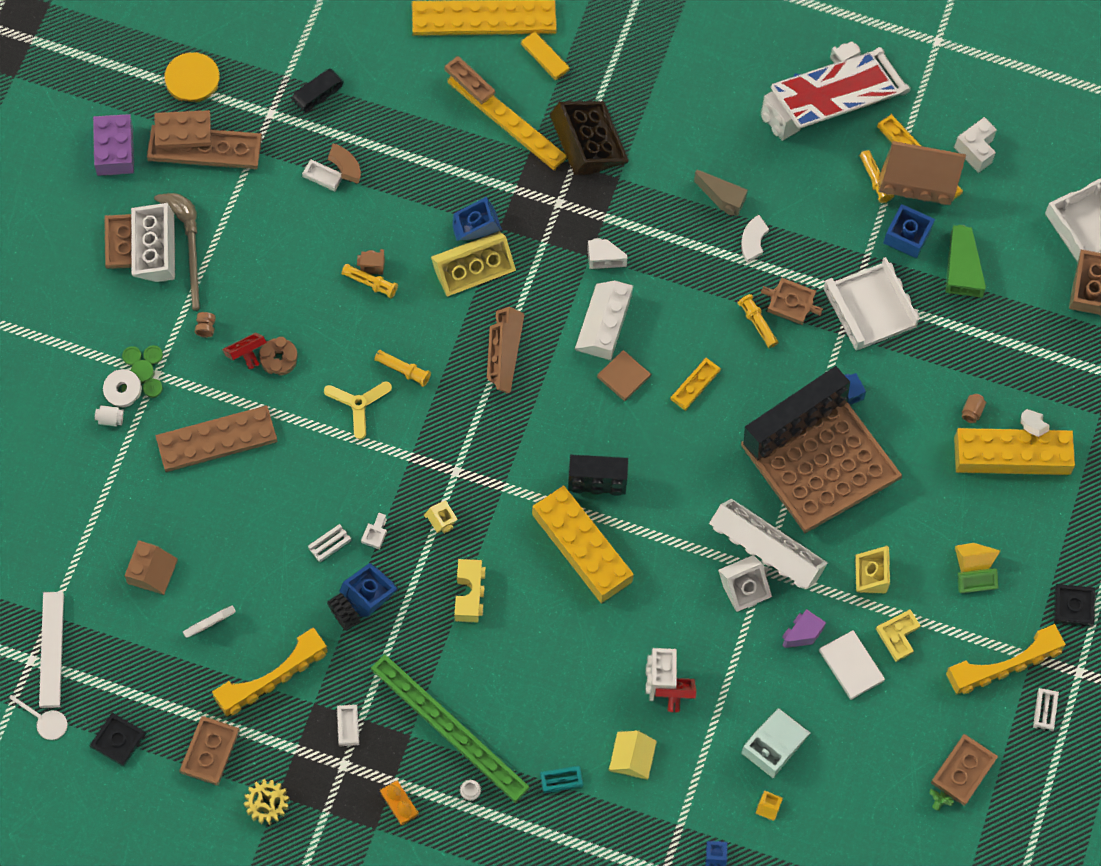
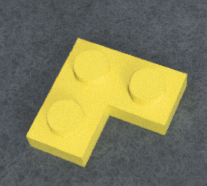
M910 609L876 627L878 634L895 662L913 654L914 650L905 636L919 629L920 624Z

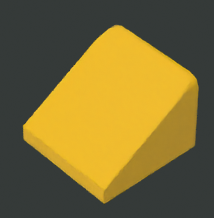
M764 791L756 814L770 820H775L783 798Z

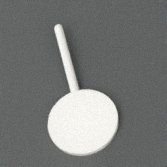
M10 696L11 700L39 718L37 730L43 738L55 740L64 735L67 730V720L62 713L48 711L40 715L14 696Z

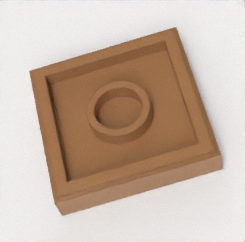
M624 350L597 375L599 380L624 401L651 377V373Z

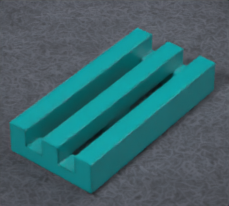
M580 766L540 772L543 794L583 787ZM577 772V775L545 780V777ZM578 780V782L547 787V785Z

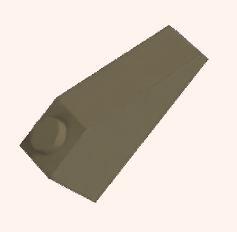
M696 170L694 182L721 210L729 215L738 216L746 200L748 190Z

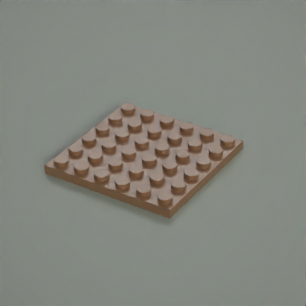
M848 403L842 407L835 408L829 416L820 418L814 426L807 427L798 437H792L783 447H777L768 457L761 458L758 461L741 442L742 448L804 533L902 479V474Z

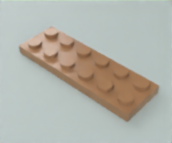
M152 125L147 159L148 161L258 169L262 134L211 130V146L156 149L155 125Z
M267 405L155 435L165 472L277 442Z

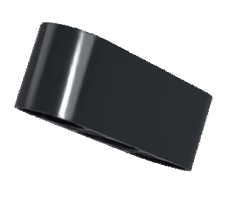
M327 69L298 89L291 99L302 112L306 113L340 90L344 85V81L333 69Z

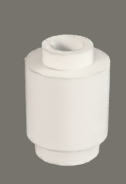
M100 406V409H96L95 420L98 421L99 425L117 427V425H122L124 410L110 406Z

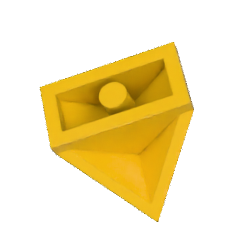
M977 543L955 546L961 572L990 569L1000 553V550Z

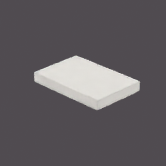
M854 631L819 649L850 700L885 680Z

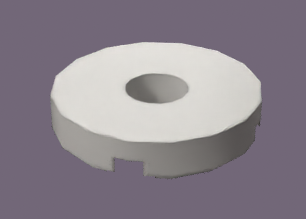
M125 369L116 370L108 375L103 386L104 396L108 402L116 407L132 405L140 397L142 390L141 381L136 374ZM122 384H126V391L123 393H119V386Z

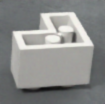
M985 117L959 135L954 146L959 153L966 154V161L978 173L992 163L996 153L988 144L993 141L997 129Z

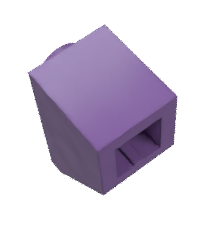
M807 609L803 615L799 613L793 622L795 626L792 630L788 628L782 637L784 639L783 647L790 648L813 644L824 630L826 622Z

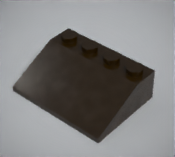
M559 101L549 114L574 175L592 174L629 162L604 101Z

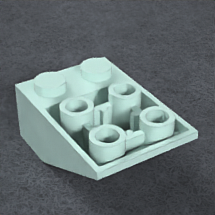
M778 708L744 745L742 754L774 778L809 736L810 732Z

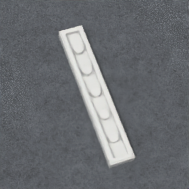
M43 592L40 708L60 707L63 592Z

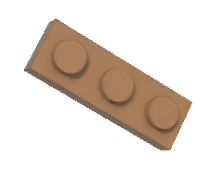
M459 56L445 66V71L481 105L495 94V90Z

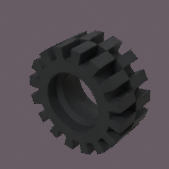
M339 593L327 601L332 614H334V617L343 629L348 631L360 623L357 613L343 594Z

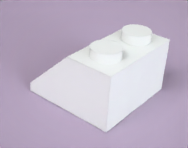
M752 555L718 570L723 587L736 612L772 597L763 564L755 556Z

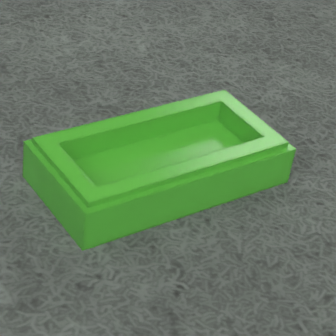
M996 568L957 573L958 590L960 593L999 589Z

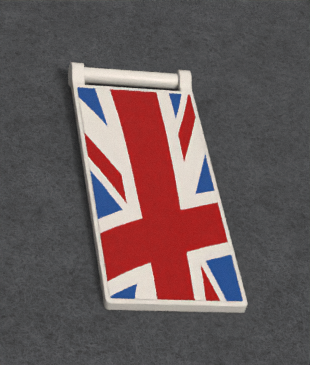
M881 47L872 52L771 85L772 91L798 128L898 95H905L910 91V87L902 81L884 55L885 52ZM875 58H878L879 61L882 63V65L884 66V68L887 70V72L889 73V75L891 76V78L894 80V82H895L896 85L898 86V89H896V87L894 86V84L892 83V81L889 79V77L887 76V74L885 73V71L882 69V67L880 66V64L877 62V60H876Z

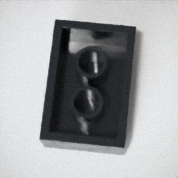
M570 454L568 491L573 493L591 492L596 495L610 493L614 496L626 494L628 458Z

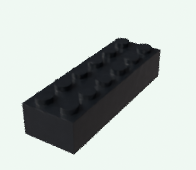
M834 366L746 425L743 445L757 461L768 457L774 449L783 447L792 437H798L804 429L814 426L820 418L827 417L835 408L844 406L848 401L850 381L837 366Z

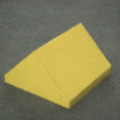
M885 546L857 554L856 592L887 593L890 585L889 547Z
M640 731L617 732L609 771L648 780L657 741Z

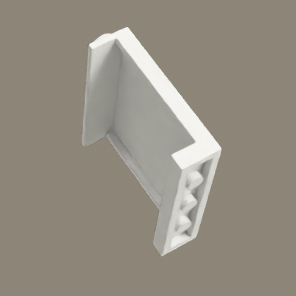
M886 257L883 258L882 264L835 282L833 278L825 280L823 289L856 351L917 327L920 319L919 313L916 309H913L910 296L907 293L905 294L902 281L896 277L892 263L888 262Z

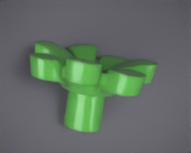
M930 789L929 793L935 800L932 808L939 811L942 804L949 806L954 804V799L946 796V793L940 791L939 794L938 791Z

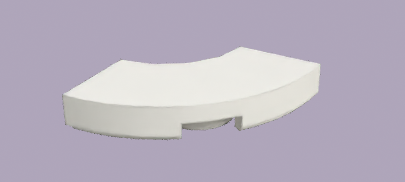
M760 215L752 219L743 232L741 249L746 262L763 255L761 239L768 233L769 228Z
M1027 409L1021 415V424L1024 425L1023 428L1027 432L1039 437L1049 431L1050 425L1043 422V414Z
M232 605L183 631L186 638H189L231 616L236 611Z

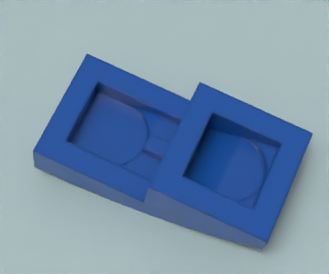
M707 841L705 866H726L727 842Z

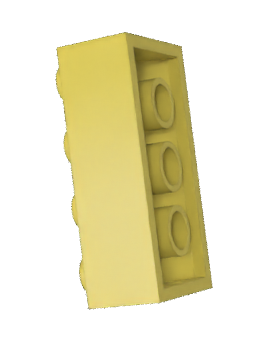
M500 231L431 257L436 275L446 296L516 271L506 236Z

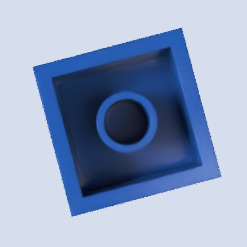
M901 204L886 232L883 244L917 259L933 228L935 219Z

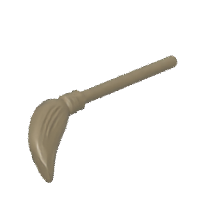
M167 193L154 196L156 201L161 204L168 203L176 217L184 222L185 234L188 235L192 309L197 311L200 309L195 235L197 234V211L192 202L180 194Z

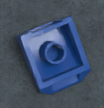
M487 197L453 215L452 227L456 241L482 238L502 230L497 213Z
M369 563L342 583L339 592L347 598L359 616L368 617L385 603L398 588L383 572Z

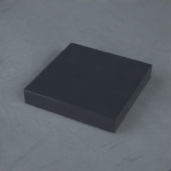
M1056 584L1054 623L1093 627L1095 621V588Z
M112 712L89 746L124 767L145 737L146 732Z

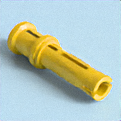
M869 150L863 151L859 157L873 182L872 188L876 190L879 202L885 203L890 201L894 195L878 192L880 171Z
M345 264L342 269V275L372 287L374 292L384 293L390 299L394 297L397 291L398 284L388 282L382 276H372L349 264Z
M752 294L741 298L738 301V305L742 306L746 313V318L755 325L767 347L772 348L776 346L779 342L763 319L761 308L756 306Z
M382 350L378 351L379 354L376 353L375 361L404 374L406 379H412L420 383L422 387L428 383L431 376L430 371H424L418 368L416 364H408Z

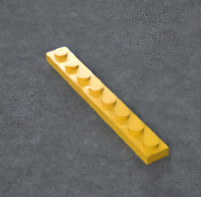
M453 77L448 79V84L551 169L555 170L566 160V154L494 95L481 105Z

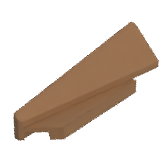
M511 307L496 311L497 324L491 325L489 330L487 379L504 393L511 392L524 320V313Z

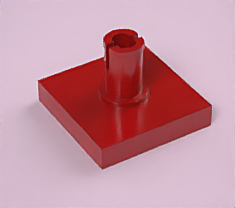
M255 332L222 350L225 356L232 360L243 355L248 369H252L260 364L253 350L267 342L264 336Z
M676 678V689L656 688L655 695L658 697H669L667 711L673 712V704L675 703V712H680L681 698H696L695 679Z

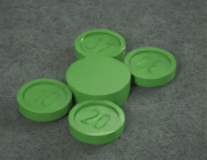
M155 345L147 347L143 354L145 360H141L142 354L137 347H127L122 353V358L126 364L132 365L130 371L136 374L141 384H144V393L151 398L159 396L162 393L163 386L159 380L152 379L154 377V369L151 364H157L162 360L163 352L161 348ZM126 384L122 385V393L127 389Z

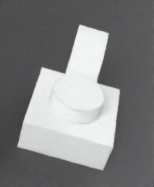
M378 513L375 524L371 525L368 523L361 543L380 550L387 530L382 529L387 521L386 515Z

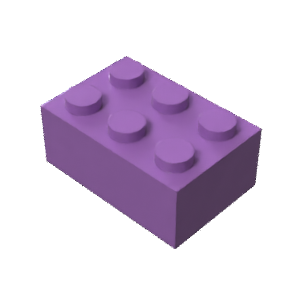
M131 115L94 116V165L97 176L134 173L133 124Z

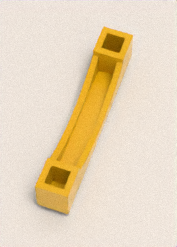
M1053 624L1037 631L1033 644L1021 654L1007 661L990 665L968 664L966 660L949 667L946 675L956 695L959 693H970L976 686H987L993 679H1004L1009 676L1010 672L1015 670L1016 672L1023 671L1027 668V665L1032 663L1037 665L1042 663L1046 657L1051 656V658L1062 654L1066 644L1056 625Z
M314 627L297 637L298 644L292 654L271 673L246 683L231 684L228 681L212 691L214 699L226 717L230 714H237L244 705L254 703L263 693H270L280 682H287L292 678L293 674L306 670L310 663L315 660L320 661L326 656V653H328L327 646Z

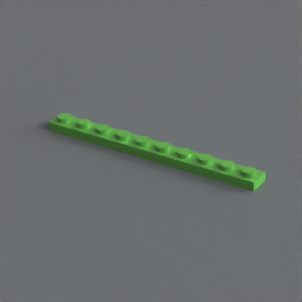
M384 654L371 667L372 672L515 803L529 790V786L388 656Z

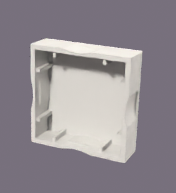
M1098 179L1082 190L1071 192L1050 202L1045 212L1077 262L1080 250L1101 253V179Z

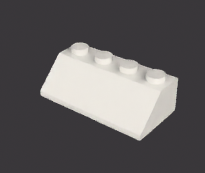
M168 203L131 208L132 276L155 282L174 280V212Z
M618 281L596 284L575 347L576 351L608 360L612 359L632 297V285Z

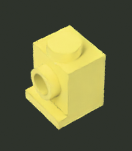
M446 500L430 507L424 514L425 518L428 517L437 533L443 531L444 534L454 528L453 524L458 520Z

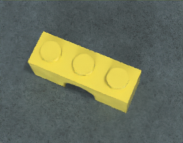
M458 559L457 584L467 585L472 591L466 596H456L455 621L479 622V616H483V604H480V597H484V586L481 585V579H485L486 567H482V560Z

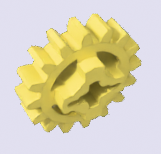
M264 779L262 785L255 782L256 788L249 787L251 794H245V799L248 801L244 805L246 808H249L247 814H253V821L259 818L260 824L264 820L271 824V819L278 822V815L284 817L283 809L289 808L285 803L289 801L288 796H284L287 793L286 789L280 790V783L274 786L273 780L266 784ZM258 794V799L253 804L254 798ZM263 796L267 801H270L271 808L263 802ZM280 800L279 807L275 809L276 803Z

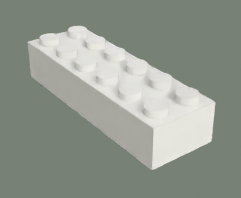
M733 499L722 503L709 523L716 532L724 533L730 537L729 540L732 543L742 545L746 548V552L753 556L757 555L765 565L775 567L780 575L790 577L800 588L805 587L807 589L816 583L828 562Z

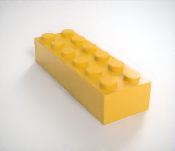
M958 428L954 437L956 473L1071 475L1075 467L1073 431L1049 430L1038 437L1026 430Z
M564 485L532 506L533 517L600 603H603L633 582V572Z

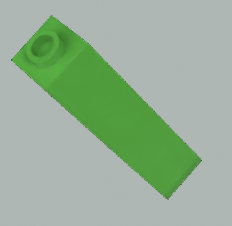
M953 225L950 234L945 293L983 297L986 285L973 230L965 225Z

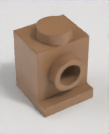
M380 249V252L372 250L361 251V255L357 257V266H360L361 271L368 274L383 275L384 249Z

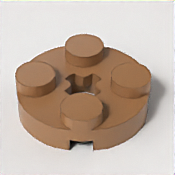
M284 337L269 340L260 349V363L266 372L285 375L295 368L298 358L297 349L292 342ZM278 353L283 354L282 360L274 359L275 355Z

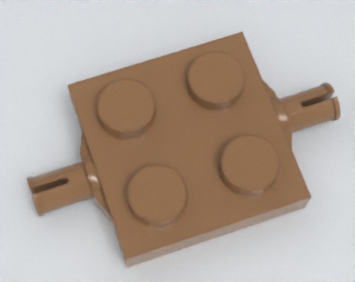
M781 278L774 290L765 286L761 290V294L771 297V303L767 312L803 325L806 316L810 312L821 316L823 308L813 305V299L816 294L815 290Z

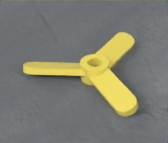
M383 382L363 395L353 396L328 385L324 388V394L351 406L353 410L354 436L362 440L366 436V406L389 393L392 386L389 382Z

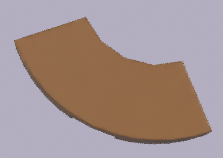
M333 143L328 160L338 166L341 171V178L359 183L361 170L357 160L349 151Z

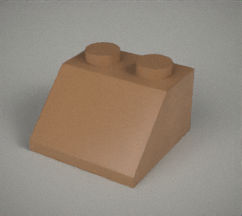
M138 540L125 573L127 584L164 595L178 558L156 545Z

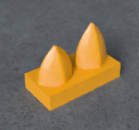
M398 780L380 790L381 795L401 826L419 815Z

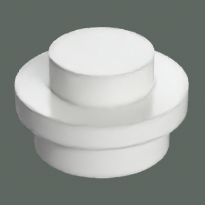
M467 780L461 785L460 792L466 800H475L479 797L481 788L476 781Z

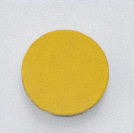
M182 54L173 59L166 68V87L169 93L180 101L200 102L206 100L218 88L220 77L218 67L211 58L204 54Z

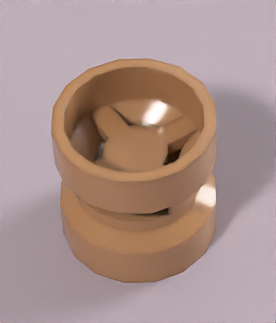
M208 312L198 313L196 319L198 325L195 327V334L201 337L213 336V325L215 324L216 316Z

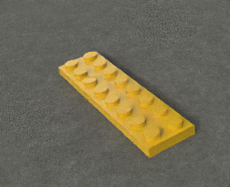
M555 0L412 1L413 36L556 33Z

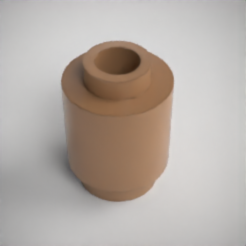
M973 394L968 396L962 410V418L965 421L976 423L980 419L986 405L982 395Z

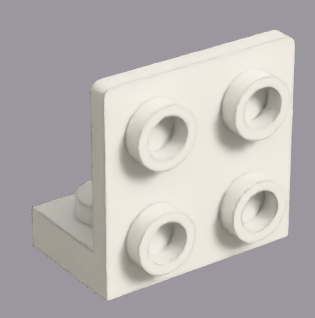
M652 648V654L648 655L646 664V694H649V701L654 700L656 688L676 689L677 649Z

